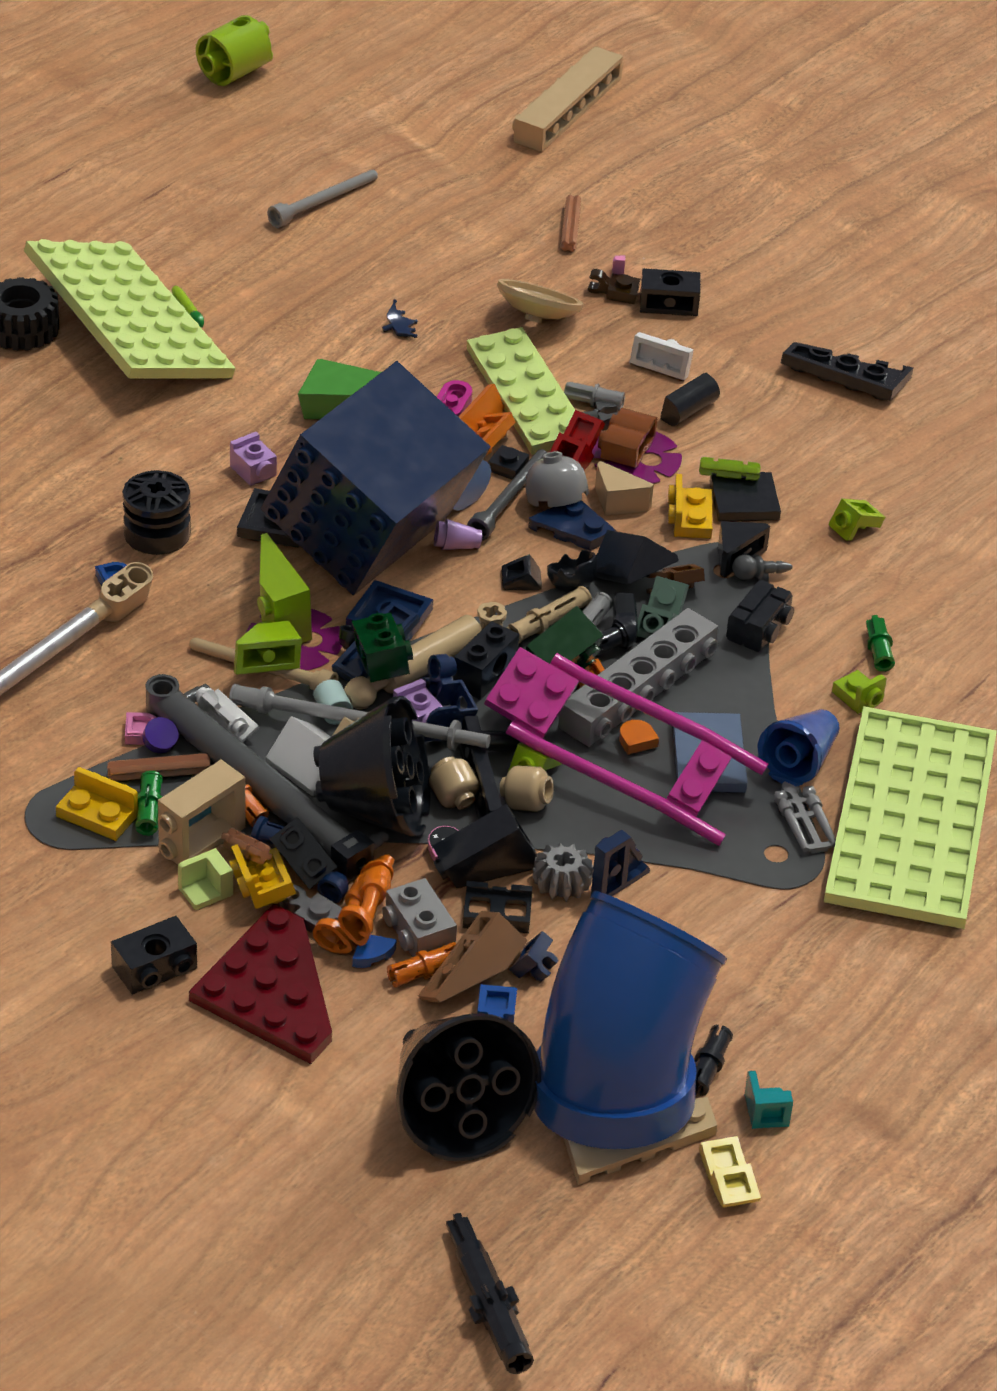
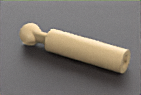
M464 615L412 644L413 660L408 661L410 674L371 683L368 678L362 676L353 678L344 688L353 708L358 710L366 709L373 704L378 691L383 689L387 693L392 694L394 689L412 683L427 675V664L431 655L447 654L454 658L482 630L480 624L471 615Z

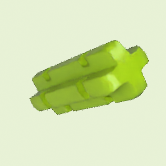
M702 457L699 473L705 476H712V473L717 474L716 477L741 479L743 476L746 477V480L757 481L760 477L761 467L758 462L743 464V461L718 458V461H714V458Z

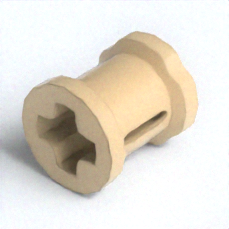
M497 602L481 604L477 610L481 628L486 627L491 621L503 626V621L507 617L504 605Z

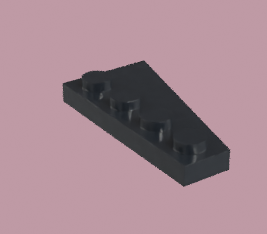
M793 342L783 352L781 364L790 366L794 371L808 372L816 375L821 380L834 381L845 385L850 390H860L872 394L876 399L889 401L912 378L914 369L904 365L902 370L888 368L889 362L876 360V364L860 362L858 355L848 353L832 356L833 352L830 349Z

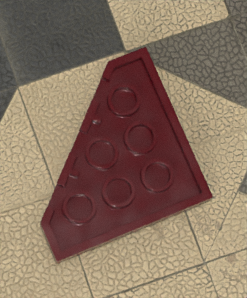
M273 904L189 990L190 1002L309 1064H312L332 1042V1028L304 918L276 904Z

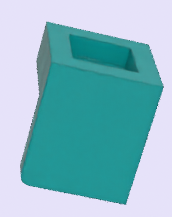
M748 1071L744 1095L752 1129L789 1127L793 1107L791 1090L783 1091L780 1087L760 1088L756 1071Z

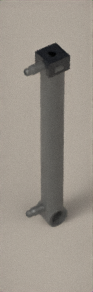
M158 674L147 680L145 684L146 712L156 717H164L171 720L176 725L179 734L200 752L208 754L213 763L222 759L245 776V785L249 784L252 787L251 793L255 798L287 825L298 817L337 866L332 872L342 873L346 876L349 883L360 875L364 865L374 860V850L388 840V833L381 831L367 837L360 830H356L353 833L348 831L195 704L197 702L195 696L197 690L201 687L210 688L207 684L196 686L183 694L179 690L178 680L171 675Z

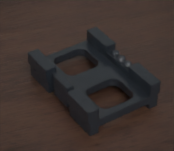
M467 881L463 928L468 929L479 915V913L469 912V903L476 900L489 902L491 904L490 912H499L520 933L529 934L533 886L511 884V890L506 889L507 887L492 886V888H488L487 882ZM508 903L523 904L526 906V915L506 916L505 905Z

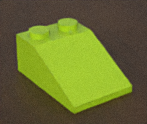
M268 533L262 534L260 597L257 598L262 622L259 623L289 621L301 636L302 643L312 640L310 589Z

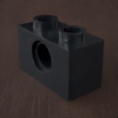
M642 268L640 313L698 316L701 272Z
M491 621L454 656L457 672L453 676V681L463 680L470 695L481 700L493 688L495 682L501 677L518 651L519 634Z
M173 916L111 941L112 968L133 995L197 969V943L179 918Z

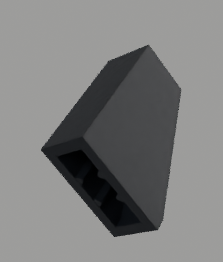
M507 804L432 845L438 856V859L433 861L437 871L443 880L449 877L457 889L466 887L467 881L486 882L533 870L535 858L537 857V852L529 837Z

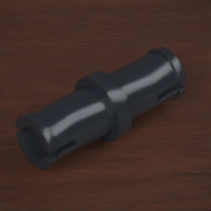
M713 1025L710 1028L704 1046L699 1048L695 1054V1095H697L700 1085H702L700 1096L706 1095L709 1092L715 1074L723 1068L725 1062L723 1056L733 1039L732 1031L723 1025L718 1035L719 1025Z

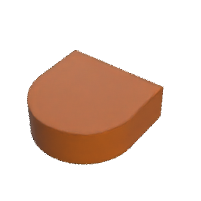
M629 720L621 725L619 741L627 755L659 746V737L649 723L642 720Z

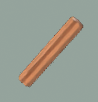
M570 194L566 197L561 249L563 251L569 250L573 252L576 250L581 198L578 195L573 196Z
M206 753L117 760L108 762L107 772L108 778L113 781L139 780L142 773L150 770L159 772L162 777L197 775L210 767V758Z

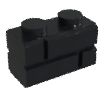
M758 581L729 615L726 632L727 639L739 645L743 643L745 647L756 652L761 651L768 642L774 643L781 625H788L794 615V607L791 606L792 593L780 587L774 588L773 584L766 581Z

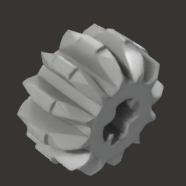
M559 842L556 848L546 845L543 852L537 853L533 868L534 884L538 885L540 893H549L551 900L557 896L563 897L567 902L570 896L580 898L583 891L589 890L593 875L592 860L587 856L586 850H576L575 844L564 847Z

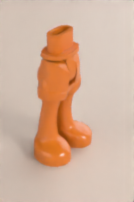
M382 855L363 866L360 875L356 877L350 890L346 893L345 903L347 906L341 909L338 920L322 918L316 923L313 929V937L322 948L333 953L347 954L353 950L355 944L362 946L367 943L373 932L376 908L384 901L386 890L391 889V881L394 874L392 867L394 858L391 855Z

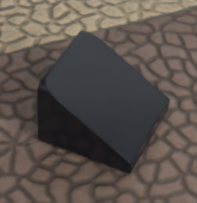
M530 554L502 565V585L504 590L536 591L542 589L541 570Z

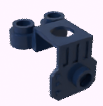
M447 654L431 655L427 664L430 677L421 679L426 682L428 691L445 707H438L430 712L425 723L450 727L453 720H458L462 726L464 716H476L479 709L463 680L453 681L452 679L457 672L455 659ZM462 696L467 702V708L465 709L460 708ZM424 737L425 742L442 741L440 739Z

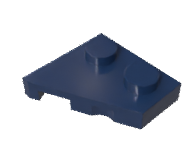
M582 500L565 506L552 507L529 517L528 528L536 532L540 527L554 532L555 539L572 542L576 546L589 551L601 546L607 530L616 531Z

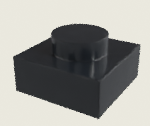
M501 445L490 458L488 464L492 473L513 480L529 461L530 454Z

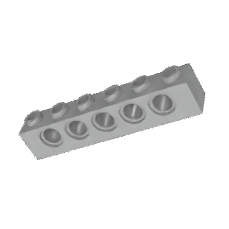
M687 608L598 674V676L652 701L655 696L663 690L669 689L685 673H690L706 657H711L718 647L717 635L719 626ZM584 685L570 696L559 713L558 728L590 747L600 738H605L621 722H626L637 709Z

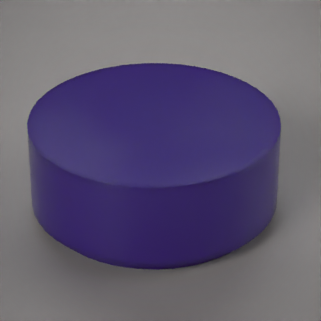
M164 717L150 720L142 734L145 746L155 753L170 751L176 744L179 736L176 725Z

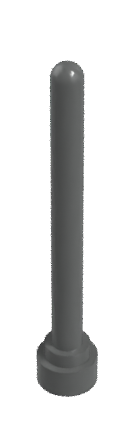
M538 450L486 511L475 513L468 521L467 526L482 530V540L487 539L494 531L495 519L525 485L528 470L536 461L543 459V455L547 453L546 450Z

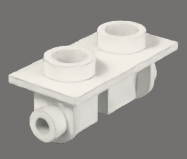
M201 687L197 690L195 696L199 707L242 743L259 728L257 723L219 689L214 691L211 688Z

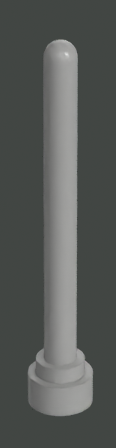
M369 170L290 205L283 203L275 204L267 210L268 219L276 228L285 226L290 223L293 215L377 179L378 173L375 170Z

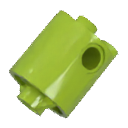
M242 15L200 37L196 43V58L204 75L216 85L226 86L272 61L273 53L269 39V27L263 21L258 22L250 16Z

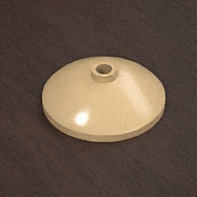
M498 280L497 287L500 293L511 306L526 313L525 319L542 323L543 318L562 319L577 314L582 310L583 302L559 291L517 280Z

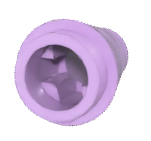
M449 519L437 521L434 533V546L441 547L442 550L480 548L482 530Z

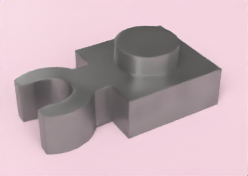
M293 885L296 894L291 896L293 899L286 898L284 901L279 902L280 907L304 918L306 930L312 934L316 923L320 919L333 918L338 920V915L342 907L319 893L312 898L307 897L306 891L298 885Z

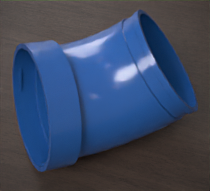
M593 891L590 897L591 901L586 911L582 913L568 942L551 991L542 1042L537 1050L541 1065V1083L536 1082L538 1101L534 1110L545 1126L572 1142L601 1149L644 1147L665 1140L677 1133L686 1125L695 1108L696 1064L691 1050L702 1012L717 981L716 977L721 967L725 965L727 958L713 947L672 924L615 897Z

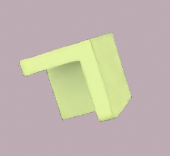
M214 848L178 864V889L195 910H199L233 896V869L217 849Z

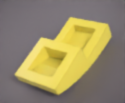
M738 1136L701 1142L699 1152L711 1186L722 1208L759 1202L761 1196L751 1163L746 1164Z

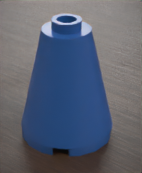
M824 709L774 722L760 735L757 744L758 758L768 763L767 767L770 770L768 774L772 779L781 784L786 781L794 786L803 785L812 780L819 772L839 733V722L831 712Z

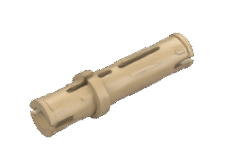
M579 586L576 590L540 609L534 608L528 611L526 617L509 624L506 628L519 634L520 643L535 633L542 634L550 625L557 622L574 607L578 606L581 609L588 606L592 600L591 594L586 587Z

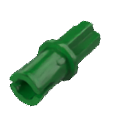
M872 615V619L866 621L869 637L867 647L872 652L875 669L886 672L895 666L891 649L893 639L887 632L884 618Z

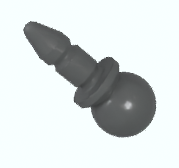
M749 555L737 557L732 565L734 575L740 580H750L754 576L757 579H761L763 573L774 574L776 572L781 574L793 568L791 564L783 561H763L761 556L753 558Z

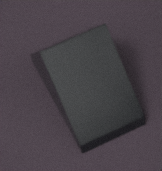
M721 521L718 540L721 576L725 578L733 573L732 565L737 557L749 555L755 558L767 551L770 525L766 523Z

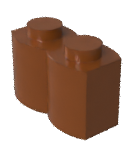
M621 408L617 415L613 414L611 416L607 431L603 430L599 436L598 448L601 449L600 458L636 468L655 438L658 417Z

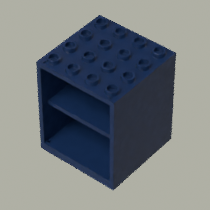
M396 361L300 434L260 509L271 521L275 522L288 534L293 542L303 548L318 565L322 566L342 587L346 588L354 596L433 531L437 521H445L491 446L404 366Z

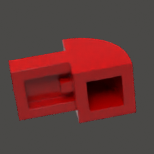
M575 410L564 434L559 432L550 452H561L562 456L573 458L585 470L594 458L592 450L605 426L603 420Z

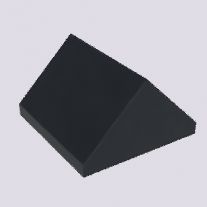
M607 530L596 555L597 571L595 578L631 584L678 562V555L645 536Z

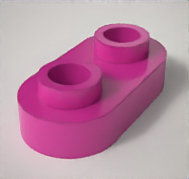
M449 381L443 385L437 398L459 417L472 402V387L464 381Z

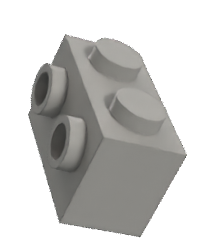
M426 878L386 890V906L382 909L383 917L387 926L393 927L398 934L400 945L405 952L409 951L411 956L414 957L418 951L426 950L428 952L450 942L456 943L457 924Z

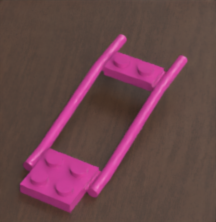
M519 647L484 705L512 721L506 734L535 751L662 812L720 846L726 834L696 816L730 760L738 761L761 776L768 766L767 762L709 728L593 674L558 653L555 654L549 664ZM579 682L702 740L666 799L544 740L545 735Z

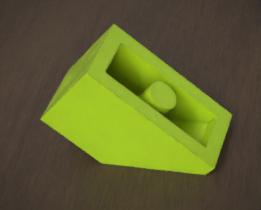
M289 621L256 624L236 641L234 673L237 675L300 668L301 636Z

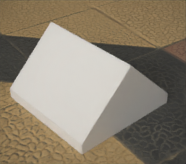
M291 716L268 752L266 762L314 797L316 796V782L320 781L319 767L314 762L313 750L315 746H321L331 736L316 725Z

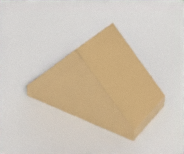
M602 461L597 463L595 490L605 516L648 512L651 509L653 483Z

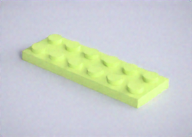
M523 327L468 339L467 350L487 383L495 384L503 402L504 411L512 413L515 420L514 427L531 455H534L540 449L550 451L559 432L564 434L575 409Z

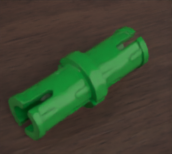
M150 770L142 773L140 793L138 794V814L135 827L136 831L142 835H153L157 832L158 799L162 798L160 795L163 783L162 775L159 772Z

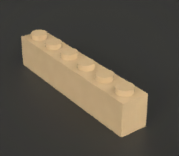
M596 46L587 54H584L574 66H571L563 76L558 78L552 86L544 90L534 102H531L522 113L514 118L512 129L514 130L513 142L543 152L621 80L623 56Z

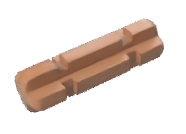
M230 828L227 833L223 832L221 835V839L224 840L223 847L232 851L231 846L238 844L243 857L259 865H263L266 860L270 861L272 858V854L269 853V845L234 828Z

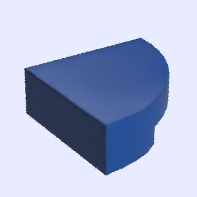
M371 935L366 944L362 946L357 945L352 960V967L368 968L371 967V963L378 962L384 958L385 960L389 959L396 950L397 939Z

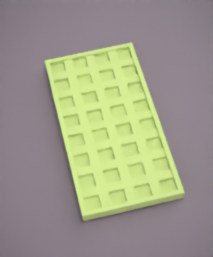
M46 239L26 241L24 248L26 255L128 379L233 378L236 369L190 316L184 306L177 301L171 291L159 280L158 276L146 265L145 261L133 250L130 244L122 241L116 243H102L100 241L86 243L73 240L52 242Z
M863 706L825 890L824 903L965 929L997 730Z

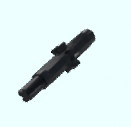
M456 1213L453 1215V1220L446 1221V1227L455 1245V1253L460 1263V1268L472 1293L469 1296L472 1307L468 1310L475 1325L483 1322L506 1370L511 1374L523 1373L532 1366L534 1358L516 1317L519 1314L516 1306L519 1298L513 1286L504 1287L482 1242L477 1239L468 1217H462L461 1213Z

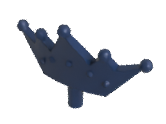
M394 299L391 308L386 314L390 324L382 327L383 332L393 329L397 336L417 338L418 335L412 333L416 329L410 327L418 323V320L403 317L402 315L405 314V311L396 309L397 300Z

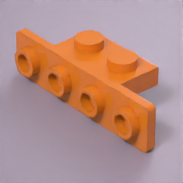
M488 384L459 416L463 422L491 446L486 456L491 453L496 443L506 436V432L515 423L511 412L502 413L504 405L495 384Z

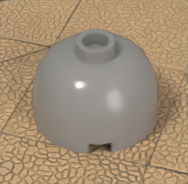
M561 452L545 453L543 459L536 461L526 475L527 501L534 506H539L538 501H547L548 507L565 506L582 500V493L589 494L588 482L583 467L573 458L562 456Z

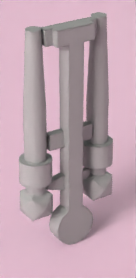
M786 781L783 782L781 791H775L774 800L778 805L781 815L786 818L802 850L813 854L826 852L829 848L835 847V836L823 812V805L820 798L816 795L815 788L813 786L803 787V797H799V786H794ZM803 803H807L810 811L805 810ZM816 816L829 841L821 842L810 818ZM797 820H801L812 844H807Z

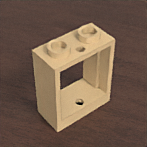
M222 759L158 799L159 851L166 859L172 860L177 865L182 861L212 850L223 843L224 840L221 839V835L223 832L227 833L230 828L238 831L246 828L245 776ZM211 806V813L189 827L190 819Z

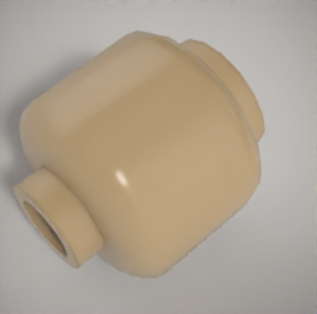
M450 756L440 760L432 767L429 786L442 806L445 808L457 807L461 810L474 803L476 800L474 795L479 791L480 783L467 761Z
M514 766L500 782V795L505 798L508 807L512 810L537 812L550 803L553 797V780L541 767Z

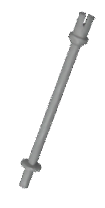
M233 684L229 693V699L236 705L257 709L258 713L267 714L272 709H278L342 721L345 716L352 721H356L357 718H361L369 713L277 696L270 687L265 686L257 689ZM453 720L450 727L412 721L416 735L423 734L424 737L445 740L450 750L455 751L459 743L488 748L490 744V735L462 730L461 722L458 720Z

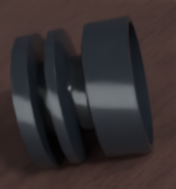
M160 470L142 472L130 478L125 483L122 491L123 510L125 513L123 525L126 542L133 549L144 554H170L181 549L188 543L191 535V517L189 513L191 504L188 483L179 475Z

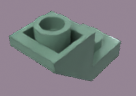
M656 576L648 605L642 604L638 618L637 637L648 638L682 612L689 588L688 584Z

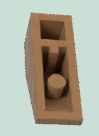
M481 911L418 996L423 1001L441 1003L506 970L520 958L521 949L528 940L499 912Z

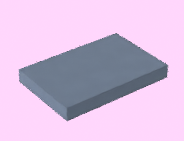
M675 712L709 728L744 749L740 714ZM673 727L676 776L678 780L702 740ZM731 759L712 792H746V766Z

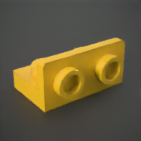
M676 474L675 485H669L668 523L674 524V537L711 539L713 530L712 489L682 488V474Z
M78 767L74 771V786L55 806L56 817L117 841L137 817L138 792L125 784Z

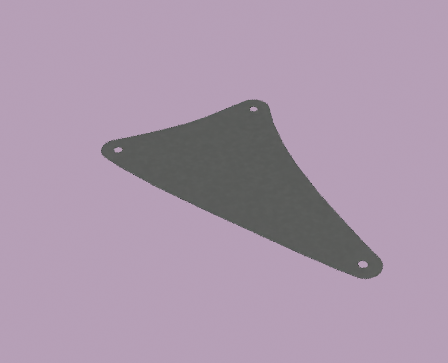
M718 542L675 551L673 553L678 555L679 561L665 568L695 564L704 568L705 581L695 582V587L688 589L682 612L689 608L718 625V647L711 657H706L690 673H685L669 689L663 690L655 696L652 702L673 712L740 714L744 750L758 757L757 744L761 733L769 725L778 721L775 713L770 673L769 642L761 651L756 652L745 647L743 643L739 645L729 641L726 637L729 615L758 581L763 580L769 583V574L763 573L761 579H757L754 576L750 580H740L735 575L729 578L717 576L713 569L719 564ZM643 577L631 584L595 578L586 588L589 590L592 599L596 593L600 592L608 594L612 600L613 595L616 593H633L636 600L638 619L642 604L648 605L650 594L646 592V589L653 588L655 578ZM556 587L504 606L507 611V617L503 621V627L506 628L509 624L526 617L528 611L534 608L540 609L572 591ZM613 607L596 626L601 632L612 627ZM478 616L474 617V618L477 620V622L480 624L479 617H478ZM535 633L522 640L518 644V649L519 647L526 649V646L540 634ZM430 634L412 640L410 644L412 645ZM637 637L636 642L631 647L624 649L618 646L595 656L594 659L598 658L604 669H606L645 639ZM427 674V675H425V676H423V677H421V678H426V677H430V676H429V674ZM338 676V681L344 689L348 681ZM303 683L275 693L277 696L317 703L313 696L314 690L310 689V685ZM383 689L378 691L373 704L366 709L358 711H372L392 698L393 693H387ZM491 690L481 700L471 696L479 709L476 716H478L481 730L507 731L512 721L484 705ZM463 696L460 700L461 709L467 708V702ZM239 707L259 725V728L243 743L265 762L268 752L291 716L316 725L331 737L339 724L327 723L325 718L278 709H272L267 714L258 713L257 709ZM639 710L634 712L627 721L642 720L649 723L659 737V746L656 748L627 755L619 741L620 727L625 722H621L605 738H600L588 747L558 728L559 715L544 737V740L665 799L677 781L673 727ZM179 734L174 747L166 753L152 752L144 745L87 770L108 778L107 765L110 761L199 754L202 752ZM445 740L425 742L430 775L432 774V767L440 760L450 756L455 759H462L459 745L454 751L448 749L447 741ZM487 751L503 806L507 803L505 798L500 795V782L503 777L507 776L515 752ZM564 764L546 770L547 775L553 780L554 792L551 802L546 804L542 810L532 812L517 811L510 808L535 849L545 850L546 845L556 848L560 842L564 847L575 844L576 850H586L587 854L595 855V846L603 838L610 837L622 829L632 837L636 844L635 848L643 856L641 858L643 862L694 869L778 889L796 888L811 882L820 874L825 863V852L811 854L809 851L804 852L786 818L781 815L778 805L774 800L775 791H781L782 784L772 779L768 774L770 772L768 767L762 776L746 767V792H711L696 816L726 834L720 846L662 812ZM196 775L162 777L163 783L160 795L162 797ZM74 776L39 791L29 801L25 810V822L31 834L39 841L60 849L158 846L159 829L153 835H142L136 831L137 817L117 841L56 817L55 806L74 786ZM285 777L351 833L360 830L367 837H370L375 833L386 831L389 835L386 843L428 844L429 834L437 827L451 826L461 830L478 820L474 803L461 810L457 807L445 808L440 804L430 788L429 815H422L421 825L425 824L426 829L419 836H408L333 811L328 807L326 801L320 802L317 795L311 796ZM140 779L116 781L135 789L138 794L140 793ZM799 789L798 795L799 797H803L802 792ZM806 802L803 803L805 810L809 811ZM261 803L269 812L267 817L269 822L283 827L287 825ZM245 818L246 828L240 832L251 837L253 827ZM797 820L807 844H812L801 820ZM773 845L781 846L787 850L788 858L783 862H772L765 857V849Z

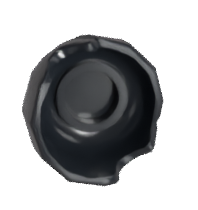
M582 550L577 559H570L567 554H564L558 563H551L547 566V576L554 586L562 590L574 591L579 586L587 587L595 579L597 557L594 552Z

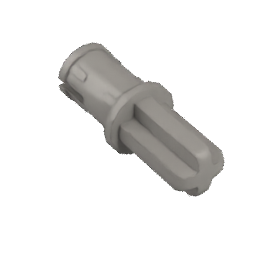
M567 382L564 390L567 398L591 403L592 408L595 407V402H607L617 405V411L623 408L625 401V392L601 388L599 384H595L592 387Z

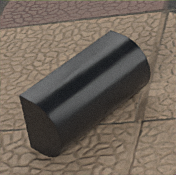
M703 373L667 395L660 419L670 426H676L718 400L720 389L716 380L708 373Z

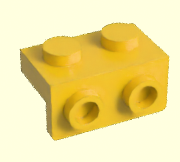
M238 844L231 846L235 859L229 861L243 898L250 896L255 909L271 903L282 902L287 897L296 894L277 848L269 850V853L272 854L270 861L266 860L263 865H259L249 859L244 860Z

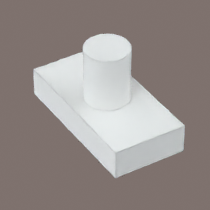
M638 332L634 336L629 363L685 380L689 376L694 349L679 345L673 339L663 340Z

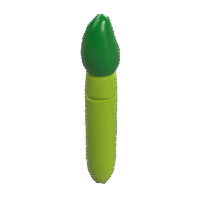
M173 286L171 289L172 295L202 328L204 326L203 315L197 311L194 304L180 287Z

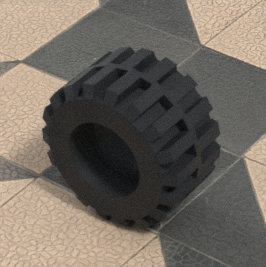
M17 277V279L9 278L5 279L4 282H0V347L5 349L11 348L16 351L25 349L26 351L32 350V348L43 347L44 344L52 342L53 338L57 337L58 330H60L58 294L55 292V289L52 286H47L46 282L36 281L34 278L25 279L24 277Z

